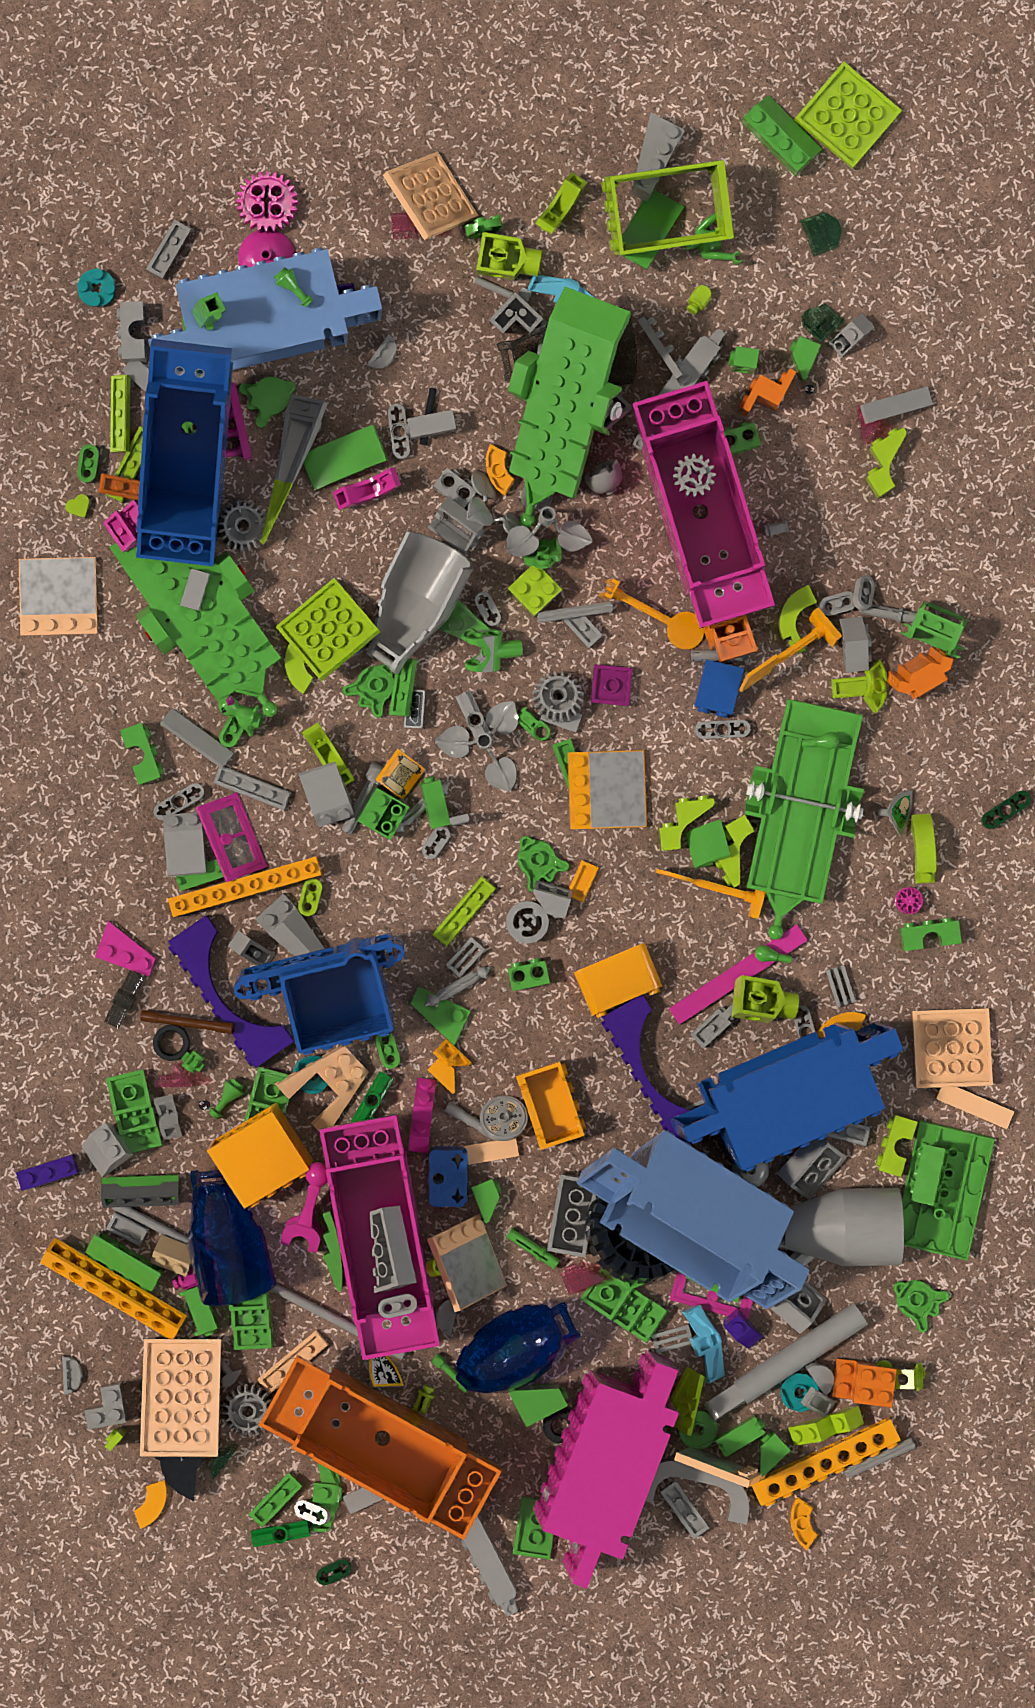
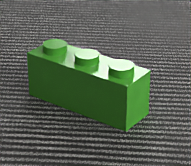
M923 1144V1148H920L918 1153V1159H920L919 1166L915 1168L914 1178H916L915 1185L910 1190L911 1201L938 1207L950 1150Z

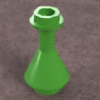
M284 267L275 275L274 278L277 280L275 285L292 291L302 301L300 306L303 305L306 308L313 301L312 295L307 296L299 288L292 268L288 270Z
M231 1078L230 1081L225 1080L222 1099L214 1109L210 1108L209 1114L217 1120L220 1117L222 1118L223 1116L220 1113L225 1106L244 1094L242 1089L245 1086L234 1078Z

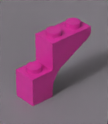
M417 1078L409 1151L428 1153L436 1080Z

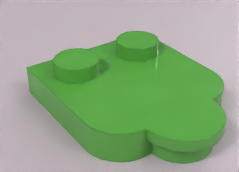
M558 538L539 540L537 550L533 554L523 557L524 563L528 566H535L538 569H546L562 560V551Z

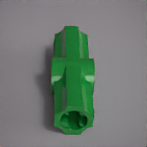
M379 1071L354 1114L352 1122L367 1120L373 1117L394 1078ZM369 1095L377 1096L378 1102L376 1105H370L367 1102Z
M308 1520L279 1523L274 1526L250 1531L253 1547L274 1543L282 1544L285 1541L311 1536ZM278 1529H282L285 1531L286 1535L284 1537H278L275 1531Z

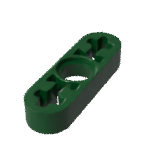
M1018 791L982 815V826L986 829H993L1014 816L1031 803L1030 794L1026 791ZM1019 794L1021 796H1026V803L1017 804L1016 807H1018V809L1015 810V806L1013 805V803L1010 802V800L1012 799L1013 802H1016L1019 799ZM1004 804L1011 807V813L1007 816L1001 813V807ZM994 810H997V814L1002 818V820L999 821L998 817L993 820V825L986 824V816L988 815L989 817H993L994 815H996V813H994Z

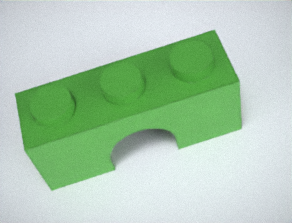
M139 723L120 730L126 749L140 747L144 752L143 761L138 765L132 766L138 785L161 779V774L164 771L161 762L157 763L155 755H158L154 744L151 745L148 738L151 737L149 727Z
M953 917L942 918L941 923H934V920L923 921V925L915 926V922L906 923L904 928H899L902 951L924 949L923 938L929 932H934L938 935L940 946L962 943L959 920L953 921Z

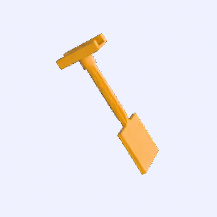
M816 608L809 617V621L815 627L811 633L779 655L775 654L749 672L739 688L740 692H743L768 675L775 665L782 663L815 639L824 637L833 648L839 643L838 640L842 638V635L820 608Z

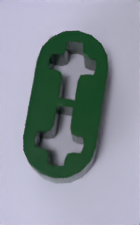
M340 1558L321 1567L316 1575L318 1583L329 1585L347 1576L351 1571V1563L346 1558ZM339 1563L347 1565L346 1572L342 1570L335 1572V1569L339 1568ZM323 1571L325 1573L332 1571L333 1574L328 1576L327 1581L324 1578H320Z

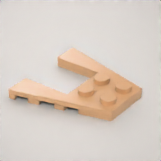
M345 1045L338 1046L323 1055L321 1059L307 1064L300 1071L293 1072L288 1075V1078L275 1083L280 1091L289 1099L318 1073L339 1096L311 1122L318 1131L320 1128L334 1126L369 1073Z

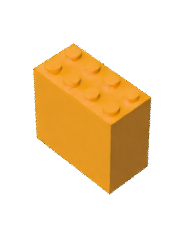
M277 1102L214 1139L207 1149L208 1154L244 1209L248 1206L250 1208L260 1203V1199L265 1196L267 1198L273 1196L278 1188L288 1187L293 1183V1179L305 1177L306 1172L309 1171V1165L313 1162V1158Z

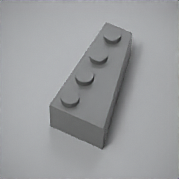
M650 113L636 172L667 168L685 130ZM661 177L634 180L631 194L648 202Z
M400 1205L371 1211V1238L375 1242L372 1248V1256H375L376 1260L373 1276L377 1278L374 1293L390 1291L416 1283Z

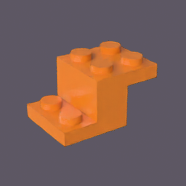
M790 368L787 373L783 372L778 383L761 374L758 379L754 377L748 389L751 392L750 395L745 394L739 406L742 409L740 414L747 418L755 401L776 411L796 371Z
M746 615L703 628L710 650L716 649L720 663L758 651Z
M836 1358L834 1385L831 1396L851 1399L853 1403L892 1408L897 1369L877 1366L873 1362Z

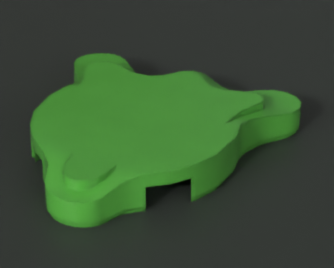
M266 377L255 384H241L239 390L248 397L247 408L250 411L258 410L256 425L259 428H264L272 416L278 415L287 409L296 386L292 381H284L277 377Z
M385 664L367 667L359 674L354 683L343 687V693L346 696L359 695L358 705L370 708L376 718H381L384 714V704L392 695L394 685L393 672Z
M528 836L520 839L518 864L522 872L527 876L528 890L530 892H533L536 880L540 881L541 878H545L548 882H551L557 872H564L569 869V863L559 859L548 843L531 839Z
M920 1280L898 1281L893 1286L900 1311L915 1321L917 1329L921 1333L928 1330L927 1316H938L940 1304L949 1299L947 1291L934 1290L927 1283Z

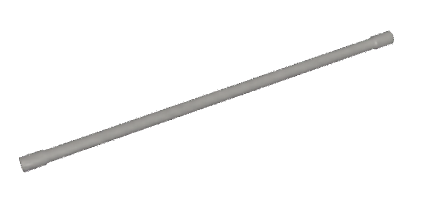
M112 1207V1210L130 1217L164 1236L197 1248V1253L233 1272L252 1271L135 1210L133 1207ZM268 1279V1286L271 1292L358 1336L356 1324L354 1325V1323ZM405 1352L393 1354L392 1356L402 1360Z

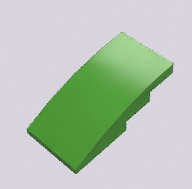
M654 190L649 201L643 200L623 233L622 241H626V245L666 239L684 206ZM659 250L620 256L648 270Z
M371 425L310 450L304 460V466L314 490H319L352 475L360 474L388 461L376 428L374 425Z
M258 1067L244 1121L276 1102L286 1116L290 1098L288 1099L275 1083L288 1078V1074Z
M144 1069L106 1078L119 1135L132 1154L162 1147L161 1135Z
M332 1208L323 1213L329 1229L323 1234L329 1249L323 1257L339 1292L344 1284V1266Z
M602 1267L581 1297V1300L645 1343L649 1342L668 1313V1310L634 1288L628 1291L623 1280L611 1276L609 1271Z
M267 1271L228 1272L229 1311H231V1328L234 1333V1350L273 1348Z

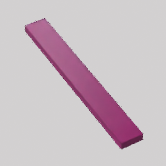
M796 924L785 931L780 939H773L766 946L780 954L786 955L806 942L807 939ZM754 952L671 1006L669 1010L680 1025L733 990L735 980L741 975L753 977L774 963V961L760 962L756 959Z

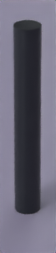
M429 388L425 415L433 414L437 392L435 388ZM428 437L420 438L419 444L427 446Z

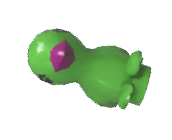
M230 695L221 697L218 702L220 712L225 716H235L239 725L250 737L253 736V731L256 728H260L264 715L258 713L259 705H256L254 708L242 706Z

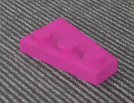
M110 921L107 922L95 957L150 976L156 958Z

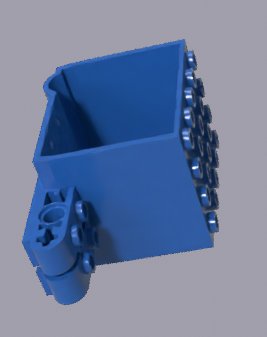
M392 932L366 939L355 937L346 944L241 969V974L236 978L234 994L239 999H251V1001L261 999L262 995L269 994L270 996H275L282 991L298 1054H312L316 1049L320 1048L322 1050H329L334 1047L333 1045L337 1044L342 1046L353 1043V1040L360 1039V1041L369 1040L372 1038L371 1036L377 1034L379 1036H386L391 1033L390 1031H394V1013L382 966L383 968H389L394 966V963L402 960L404 957V942L400 937L393 936ZM259 980H266L267 983H260Z

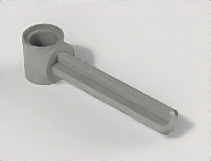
M372 762L365 778L368 780L353 806L355 816L347 818L342 827V830L348 834H352L358 823L357 820L377 785H382L375 779L384 767L375 762Z

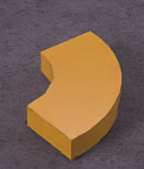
M490 444L486 455L487 473L493 486L500 493L507 496L515 481L506 468L508 453Z
M844 1012L835 1015L823 1023L817 1035L823 1039L825 1034L822 1028L834 1023L854 1029V1031L860 1030L866 1015L858 1012Z
M165 1479L146 1486V1500L142 1506L134 1510L140 1529L151 1524L163 1510L167 1498Z
M797 1496L790 1513L791 1528L799 1544L808 1550L818 1536L810 1523V1514L813 1507Z

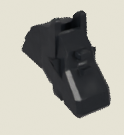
M154 1457L160 1460L162 1474H164L167 1484L180 1495L194 1501L196 1470L202 1463L203 1457Z

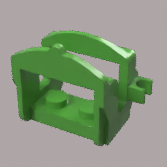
M924 600L913 624L904 623L908 627V632L901 631L900 633L909 639L915 638L948 652L947 655L961 658V656L957 655L956 651L958 649L964 650L965 648L958 645V641L969 619ZM928 606L944 614L961 620V623L958 624L935 613L927 611L926 607Z

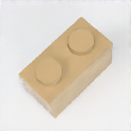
M161 1235L150 1263L186 1277L194 1261L197 1248Z

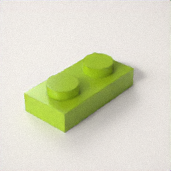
M122 1426L119 1430L115 1428L105 1439L108 1443L104 1447L111 1451L124 1437L127 1430Z

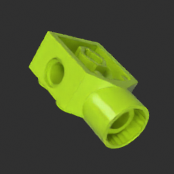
M483 232L476 273L508 280H515L519 274L538 277L542 250L523 247L521 238Z
M741 975L735 980L731 1017L769 1023L776 1017L795 1019L799 1007L798 993L782 991L779 981Z

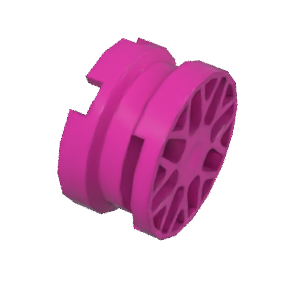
M902 888L895 896V905L902 913L913 914L922 907V894L915 888Z

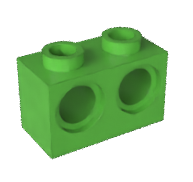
M736 346L735 351H731L728 366H732L731 371L754 375L757 368L759 349Z
M747 421L738 424L739 427L732 430L731 427L724 428L725 438L731 437L734 440V445L729 446L732 455L761 446L755 423L750 424ZM748 431L752 434L753 438L747 441L742 437V433Z
M541 958L529 960L530 964L522 965V962L512 963L511 968H508L512 991L549 984L546 962L541 961ZM536 966L543 969V975L538 978L532 974V970ZM521 970L524 972L525 977L522 981L514 979L513 974L515 971Z

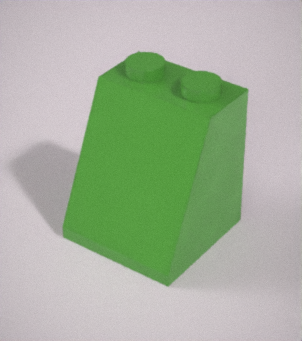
M559 1383L514 1385L509 1387V1394L526 1427L568 1406L569 1394L564 1386L560 1387Z

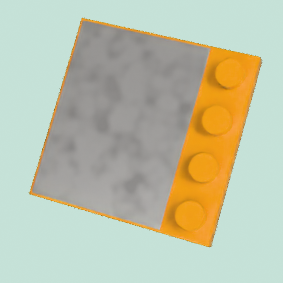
M644 750L567 753L570 830L647 827Z

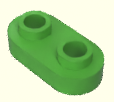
M91 444L83 446L79 455L77 476L84 483L93 482L98 472L100 452ZM88 452H93L92 458L87 457ZM87 470L91 472V475L89 477L84 476V473Z
M229 716L219 735L220 743L228 748L234 747L244 732V729L235 723V716ZM229 734L233 736L230 742L226 740V736Z
M390 1033L386 1036H379L378 1034L375 1041L381 1062L384 1067L393 1069L400 1063V1054L394 1035ZM383 1037H387L389 1039L388 1044L382 1043ZM389 1055L394 1056V1062H388L387 1057Z

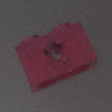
M407 212L391 213L393 240L416 239V233H419Z

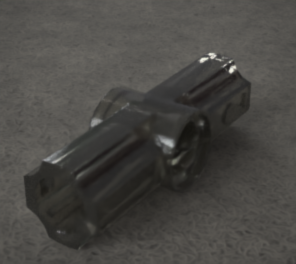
M132 970L129 971L122 987L118 989L114 996L113 1005L104 1022L118 1029L120 1028L128 1011L131 1010L136 1001V995L145 979L144 976Z

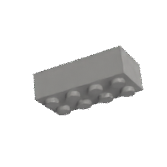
M560 1173L547 1251L579 1257L586 1256L588 1241L585 1232L590 1229V1226H586L585 1222L586 1216L591 1213L588 1209L591 1203L596 1200V1195L577 1184L579 1176Z

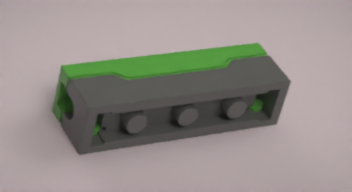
M179 1175L110 1176L102 1178L101 1201L103 1208L180 1205L181 1185Z

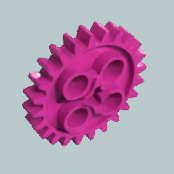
M266 171L265 176L259 172V177L257 178L252 174V181L245 179L246 186L240 185L243 192H237V196L240 199H236V204L240 206L236 208L238 212H241L239 215L240 219L245 218V225L251 223V230L257 226L258 233H260L262 228L265 229L266 234H268L269 229L276 233V227L283 230L282 224L284 223L289 226L288 218L294 220L292 213H297V208L294 206L298 205V201L294 199L298 196L297 193H292L295 187L289 186V179L283 182L284 175L277 178L276 172L272 176H270L269 171ZM266 186H269L268 196L270 200L268 203V218H265ZM255 190L263 191L260 196L253 195ZM275 190L282 191L279 196H273L272 193ZM256 208L262 209V212L258 215L252 213ZM276 208L281 210V213L278 215L272 214V211Z

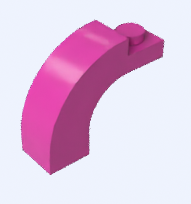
M393 467L367 480L343 486L334 491L333 494L339 510L391 493L395 491V488L401 486L396 469Z

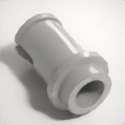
M786 520L772 524L768 522L763 526L765 536L770 538L772 535L789 532Z

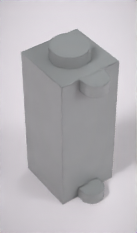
M453 410L408 418L407 424H404L406 436L410 435V439L413 440L456 431Z

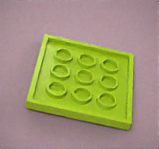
M843 62L795 117L794 121L853 169L899 116L902 110L847 63Z
M335 578L276 626L321 682L380 633L379 629Z

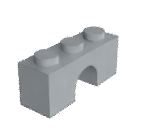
M143 301L120 302V308H117V319L121 323V327L117 328L118 339H121V346H118L119 358L122 357L124 363L147 362L145 340L131 337V331L135 326L146 324L145 305Z

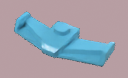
M538 274V277H532L527 289L532 292L555 296L553 301L555 304L564 287L594 297L581 287L577 281L571 278L562 279Z
M701 1305L691 1306L681 1311L696 1333V1336L690 1338L695 1356L700 1357L704 1355L706 1383L710 1384L724 1377L722 1340L719 1332L715 1329Z

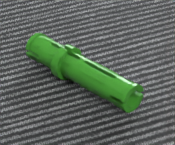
M513 1227L506 1236V1238L535 1256L537 1261L541 1260L553 1270L560 1261V1259L546 1251L547 1248L540 1247Z

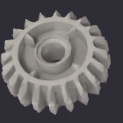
M247 500L243 501V506L240 505L239 501H236L237 507L235 508L230 503L229 507L232 510L228 511L224 508L223 511L227 514L226 517L223 515L219 516L220 519L224 520V522H218V526L224 527L218 530L219 534L225 533L221 537L222 541L229 539L226 545L229 547L234 543L232 549L235 551L240 546V551L244 552V546H247V550L250 552V545L252 544L257 549L258 545L256 542L261 540L260 537L262 536L266 518L262 519V517L266 515V512L258 513L261 510V506L258 505L254 509L255 503L253 501L249 506H247ZM242 521L249 523V527L245 531L239 530V524Z
M554 671L553 677L547 673L546 679L541 677L540 683L535 684L536 690H533L532 693L535 695L532 698V701L536 703L534 708L540 709L539 715L546 713V720L551 716L552 722L559 718L560 723H562L563 717L569 721L571 718L570 714L575 717L577 715L576 710H581L579 704L584 702V699L581 698L584 696V692L580 691L582 689L581 684L576 685L578 682L577 678L571 681V674L566 678L563 671L560 676H557V672ZM557 693L561 694L563 696V699L555 700L553 698V695Z
M248 1384L244 1385V1390H242L240 1385L237 1386L238 1393L232 1389L230 1393L233 1397L227 1395L225 1398L230 1403H223V1407L228 1408L222 1411V1414L228 1415L224 1418V1422L231 1421L228 1428L230 1429L234 1425L236 1427L234 1433H237L239 1429L242 1430L241 1436H244L245 1431H248V1436L251 1437L252 1430H254L256 1435L260 1433L259 1428L263 1431L266 1430L260 1427L259 1423L272 1398L265 1399L269 1395L268 1392H265L263 1395L260 1394L263 1390L262 1387L259 1388L258 1392L255 1391V1384L252 1385L251 1390H249ZM251 1406L253 1413L251 1415L245 1414L243 1407Z

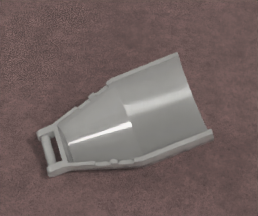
M407 531L382 581V597L378 602V606H380L378 618L375 619V626L379 629L380 633L372 639L367 655L372 658L375 657L388 666L394 674H398L405 661L449 619L473 571V563L461 552L435 538ZM380 648L395 657V660L393 661L379 651Z
M899 1188L838 1189L789 1207L794 1213L784 1233V1241L780 1242L778 1248H785L804 1255L813 1256L840 1266H889L902 1264L904 1219Z

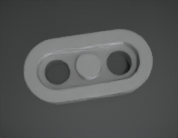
M868 575L859 577L855 584L853 604L860 611L870 608L873 602L875 583Z
M846 591L825 597L820 601L819 608L825 616H833L850 611L855 608L853 593ZM845 598L850 600L849 605L844 604L843 600ZM827 603L832 605L831 610L825 609Z
M409 1293L384 1298L379 1303L378 1311L384 1318L410 1314L416 1309L417 1300L414 1295ZM410 1300L411 1305L408 1307L405 1306L404 1301ZM386 1304L392 1306L390 1311L385 1310Z

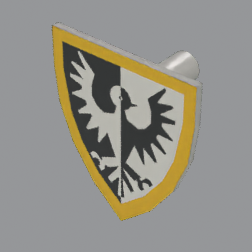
M388 1356L368 1360L369 1385L371 1388L404 1386L397 1367Z

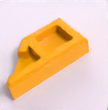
M447 1038L433 1052L446 1066L468 1067L472 1063Z
M437 1059L428 1068V1071L454 1094L455 1070L452 1066H446L440 1059Z

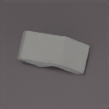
M173 1095L154 1098L163 1140L182 1137L177 1106Z

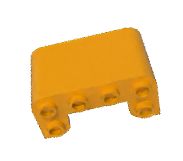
M560 1061L516 1075L540 1150L585 1136L583 1131L587 1130L583 1118L579 1119L577 1111H580L577 1100L573 1101L571 1093L574 1092L571 1081L567 1082L565 1078L568 1075L565 1063L561 1064Z

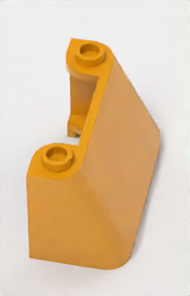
M645 943L574 972L592 1017L596 1015L597 1018L607 1015V1010L638 996L647 993L650 996L661 992L660 988L663 987Z

